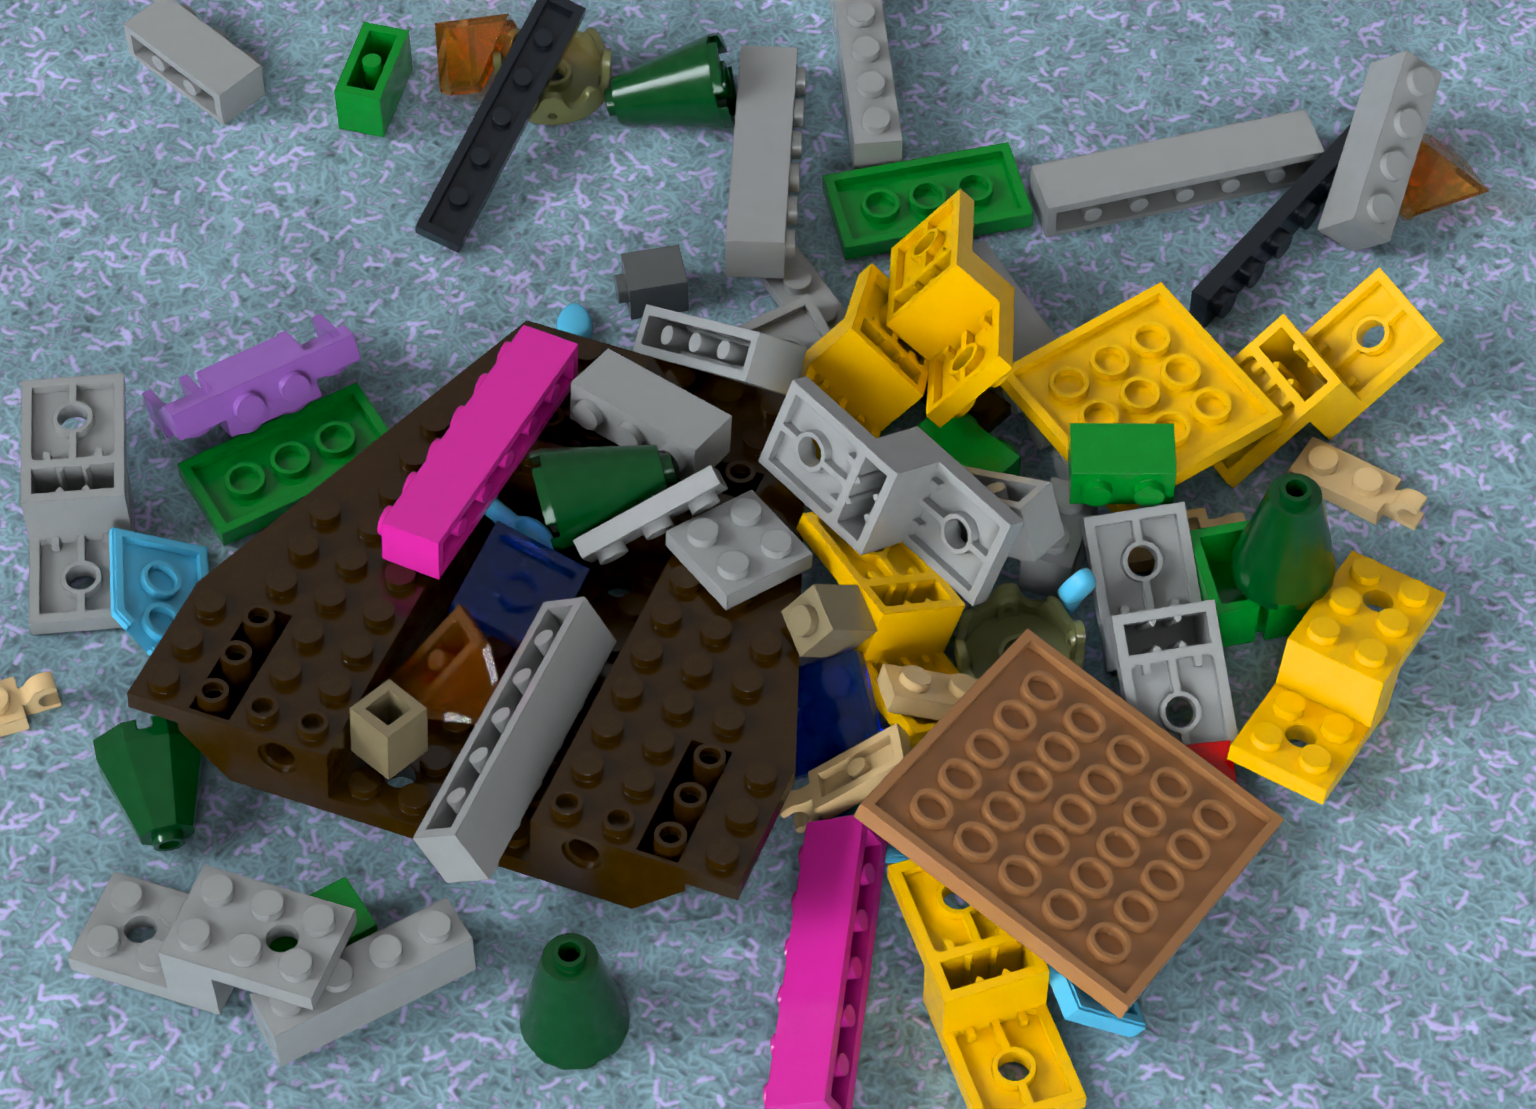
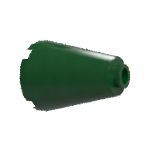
M719 32L708 34L612 77L611 87L604 89L608 114L610 116L617 115L621 124L734 127L737 93L732 67H727L724 60L721 61L719 54L728 52L722 35Z
M657 444L539 448L528 453L529 459L533 464L541 463V466L532 468V474L546 526L550 525L552 534L558 532L560 534V537L550 539L555 552L575 545L574 539L666 490L669 484L677 482L670 453L667 452L659 455Z
M1284 474L1271 483L1232 551L1231 563L1236 586L1249 600L1264 608L1278 610V605H1296L1295 610L1305 609L1313 605L1315 601L1322 599L1333 585L1336 560L1322 492L1319 485L1312 478L1303 474Z
M566 933L550 940L542 952L521 1008L520 1029L527 1045L544 1063L563 1070L588 1069L597 1065V1062L609 1055H613L621 1048L629 1031L630 1013L623 993L592 941L580 934Z

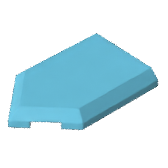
M111 527L109 530L111 616L151 656L196 583L209 573L208 547Z

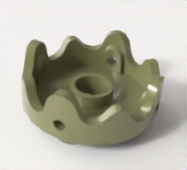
M589 27L584 32H576L555 72L563 75L564 78L559 81H550L529 122L541 125L569 124L587 117L604 103V89L611 87V48L606 49L595 28ZM513 28L508 32L502 51H493L494 79L521 30L520 28Z
M1003 583L993 590L986 602L976 607H969L963 613L954 641V666L959 673L979 679L1028 628L1083 669L1086 642L1085 625L1082 620H1073L1056 597L1048 596L1043 600H1031L1022 595L1016 584Z

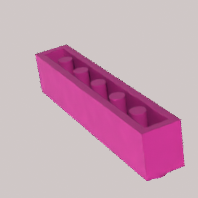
M523 325L511 342L506 341L502 345L496 364L488 374L483 373L479 377L472 397L465 406L460 405L456 409L451 419L450 427L442 439L436 438L432 442L426 461L418 472L413 471L409 474L404 483L402 494L393 506L388 505L383 510L377 527L378 534L382 536V559L438 580L571 391V382L578 376L577 343Z
M854 815L806 823L804 843L798 852L800 870L797 891L793 893L791 900L793 918L790 937L786 940L784 948L786 965L783 985L779 987L777 995L779 1013L776 1033L772 1035L770 1042L772 1060L769 1081L763 1089L764 1109H852L888 844L887 841L856 819Z

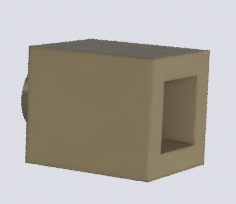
M813 584L781 611L800 657L844 658L878 631L858 585Z
M387 680L350 707L351 751L385 778L391 779L428 751L427 708L393 681Z

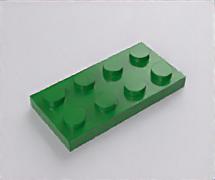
M1009 142L822 175V189L845 260L891 252V248L960 188L974 200L973 237L1033 226V211Z
M356 382L306 405L300 411L283 415L261 425L251 433L241 434L177 463V467L183 483L223 546H226L270 525L389 429Z

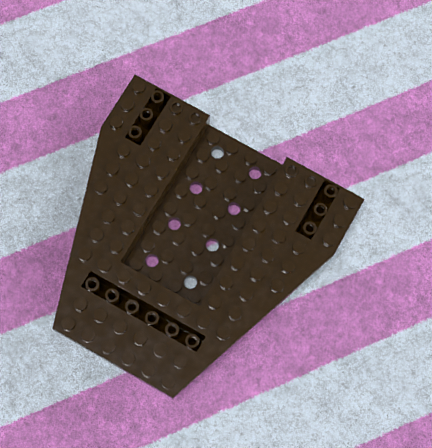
M526 320L199 580L127 692L128 707L177 722L178 730L230 781L413 839L543 602L586 597L617 642L605 662L604 669L598 675L590 690L583 708L578 713L567 733L561 749L557 752L544 776L541 787L536 791L522 817L519 828L514 832L499 860L498 866L631 909L681 893L686 890L688 885L738 900L795 782L799 654L781 611L801 595L802 573L725 610L665 545L666 533L651 540H646L644 535L626 544L629 551L625 555L605 565H600L598 560L591 563L582 559L575 545L554 552L550 558L535 559L515 549L510 544L507 533L486 515H483L438 580L382 559V536L378 534L377 527L383 510L388 505L393 506L401 496L404 483L409 474L413 471L418 472L426 461L432 442L436 438L442 439L447 432L456 409L460 405L465 406L470 400L479 377L483 373L488 374L496 364L502 345L506 341L511 342L523 325L577 343L578 375L609 348L732 416L730 452L714 467L719 470L728 489L718 494L720 502L712 508L753 490L803 543V537L796 528L804 513V503L758 462L786 396ZM570 391L529 451L539 448L619 445L592 430L583 428L578 422L570 419ZM528 451L499 492L498 499L518 516H529L546 526L532 474V468L541 466V463L533 464L529 459ZM676 477L677 482H676V483H673V484H669V485H668V488L671 487V486H673V485H675V484H677L678 482H680V481H682V480H680V479H678V478ZM690 510L672 519L675 527L700 514L692 515ZM550 525L546 526L552 534ZM558 532L552 534L553 538L560 537V534ZM518 560L534 562V564L528 565L526 568L516 567L512 563ZM613 589H625L631 593L625 594L622 597H614L607 592ZM479 630H490L496 633L486 639H480L472 635ZM389 679L427 708L428 751L391 778L405 777L413 781V783L407 784L402 788L389 785L387 782L391 779L385 778L351 751L350 707ZM440 702H447L455 706V708L448 709L445 712H437L430 707Z

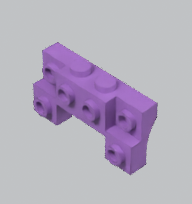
M321 314L312 317L317 338L300 345L286 330L280 332L274 338L197 371L196 374L201 388L188 374L179 377L184 397L165 404L151 389L143 392L142 396L150 419L167 438L175 435L180 441L186 438L202 436L212 426L220 424L231 437L238 434L251 433L257 430L262 423L282 414L300 411L308 402L322 397L317 379L337 375L344 371L346 366L361 360L354 334L345 325L336 328Z

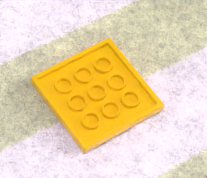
M1162 282L1015 361L1011 374L1000 385L1067 462L1070 423L1174 424L1175 486L1281 427L1283 413ZM1106 504V507L1112 513L1134 510L1140 507V505Z

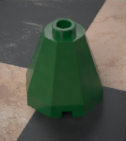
M150 716L152 727L138 729L136 720L119 723L93 740L100 774L142 845L153 846V849L156 851L178 849L185 844L186 838L195 834L206 756L178 730L177 722L159 716Z

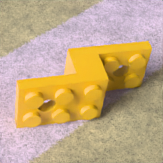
M961 188L891 248L886 326L929 361L926 417L939 428L954 416L959 418L965 415L972 408L979 395L990 386L993 388L1000 386L1009 377L1013 369L1015 288L973 252L974 200Z
M871 263L858 275L845 318L806 351L801 377L807 376L875 438H879L881 431L923 397L928 381L929 361L886 326L889 278ZM813 439L816 457L820 460L821 450L818 443Z
M1380 267L1305 333L1282 314L1232 358L1283 413L1282 425L1212 466L1226 483L1234 488L1309 422L1331 440L1444 340ZM1376 326L1384 327L1385 334L1380 344L1371 348L1363 347V337L1369 329Z
M814 512L803 513L796 530L839 585L859 586L878 630L846 657L838 658L890 726L898 723L909 735L910 746L914 748L939 720L887 712L876 679L883 663L898 666L915 665L927 671L951 675L959 673L944 654V650L966 605L952 587L903 542L860 555Z
M1352 550L1335 573L1333 585L1326 595L1313 603L1288 637L1276 683L1232 742L1227 759L1323 805L1386 713L1400 667L1441 610L1446 593ZM1366 605H1376L1383 608V610L1380 612L1374 611ZM1288 740H1301L1308 745L1303 748L1297 747Z
M908 859L888 865L887 878L925 967L923 1002L967 1108H1085L1086 1094L1046 1004L1050 974L1047 963L971 905L965 909H954L946 905L943 899L948 894L954 892L912 860ZM1017 1062L1024 1065L1029 1074L1022 1080L1012 1081L1004 1078L998 1069L1005 1063Z

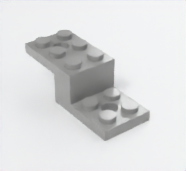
M124 373L22 380L20 503L29 535V626L32 635L122 628L111 616L109 530L111 527L135 532L134 498L127 469L126 382ZM73 417H81L87 420L84 425L76 429H67L61 426L67 419ZM81 576H89L95 579V582L86 589L78 590L69 586L74 579Z
M807 376L792 380L758 460L759 463L860 555L903 542L972 606L987 601L1024 523L1022 518L918 426L875 438ZM813 439L818 443L821 450L820 461L816 458ZM958 521H961L968 532L967 543L961 539V529Z
M1185 502L1080 519L1088 568L1094 573L1096 578V587L1092 594L1106 673L1117 671L1122 699L1184 745L1230 740L1232 744L1238 732L1215 599L1206 601L1201 599ZM1135 547H1143L1149 550L1154 557V568L1148 576L1136 575L1128 566V555ZM1174 697L1187 700L1193 710L1190 723L1183 728L1172 725L1166 717V706Z
M205 864L189 893L114 871L71 950L68 961L71 970L218 1015L221 1014L234 987L314 1011L358 920L356 909ZM139 927H150L156 930L155 935L151 939L145 940L142 943L128 940L129 934ZM287 936L298 940L297 945L286 952H275L269 948L270 944L280 937Z

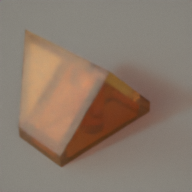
M509 13L435 23L439 87L442 94L452 96L482 92L494 70L493 51H502L508 32L513 28H517Z
M1423 134L1399 215L1410 221L1414 216L1489 192V190L1468 162L1431 134Z
M460 604L391 678L395 684L427 708V719L476 725L499 683L490 644L468 609Z

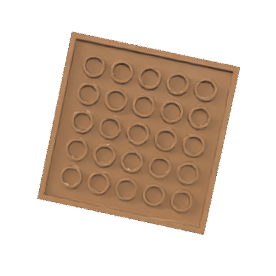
M1028 628L860 803L854 814L856 819L1119 1019L1125 1015L1284 821V818Z

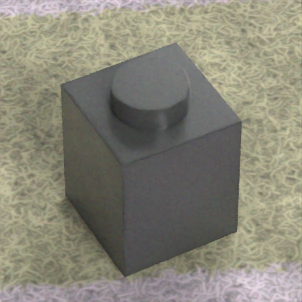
M679 245L621 254L622 274L614 275V286L618 304L627 303L631 320L643 317L646 304L676 312L689 311L688 280Z

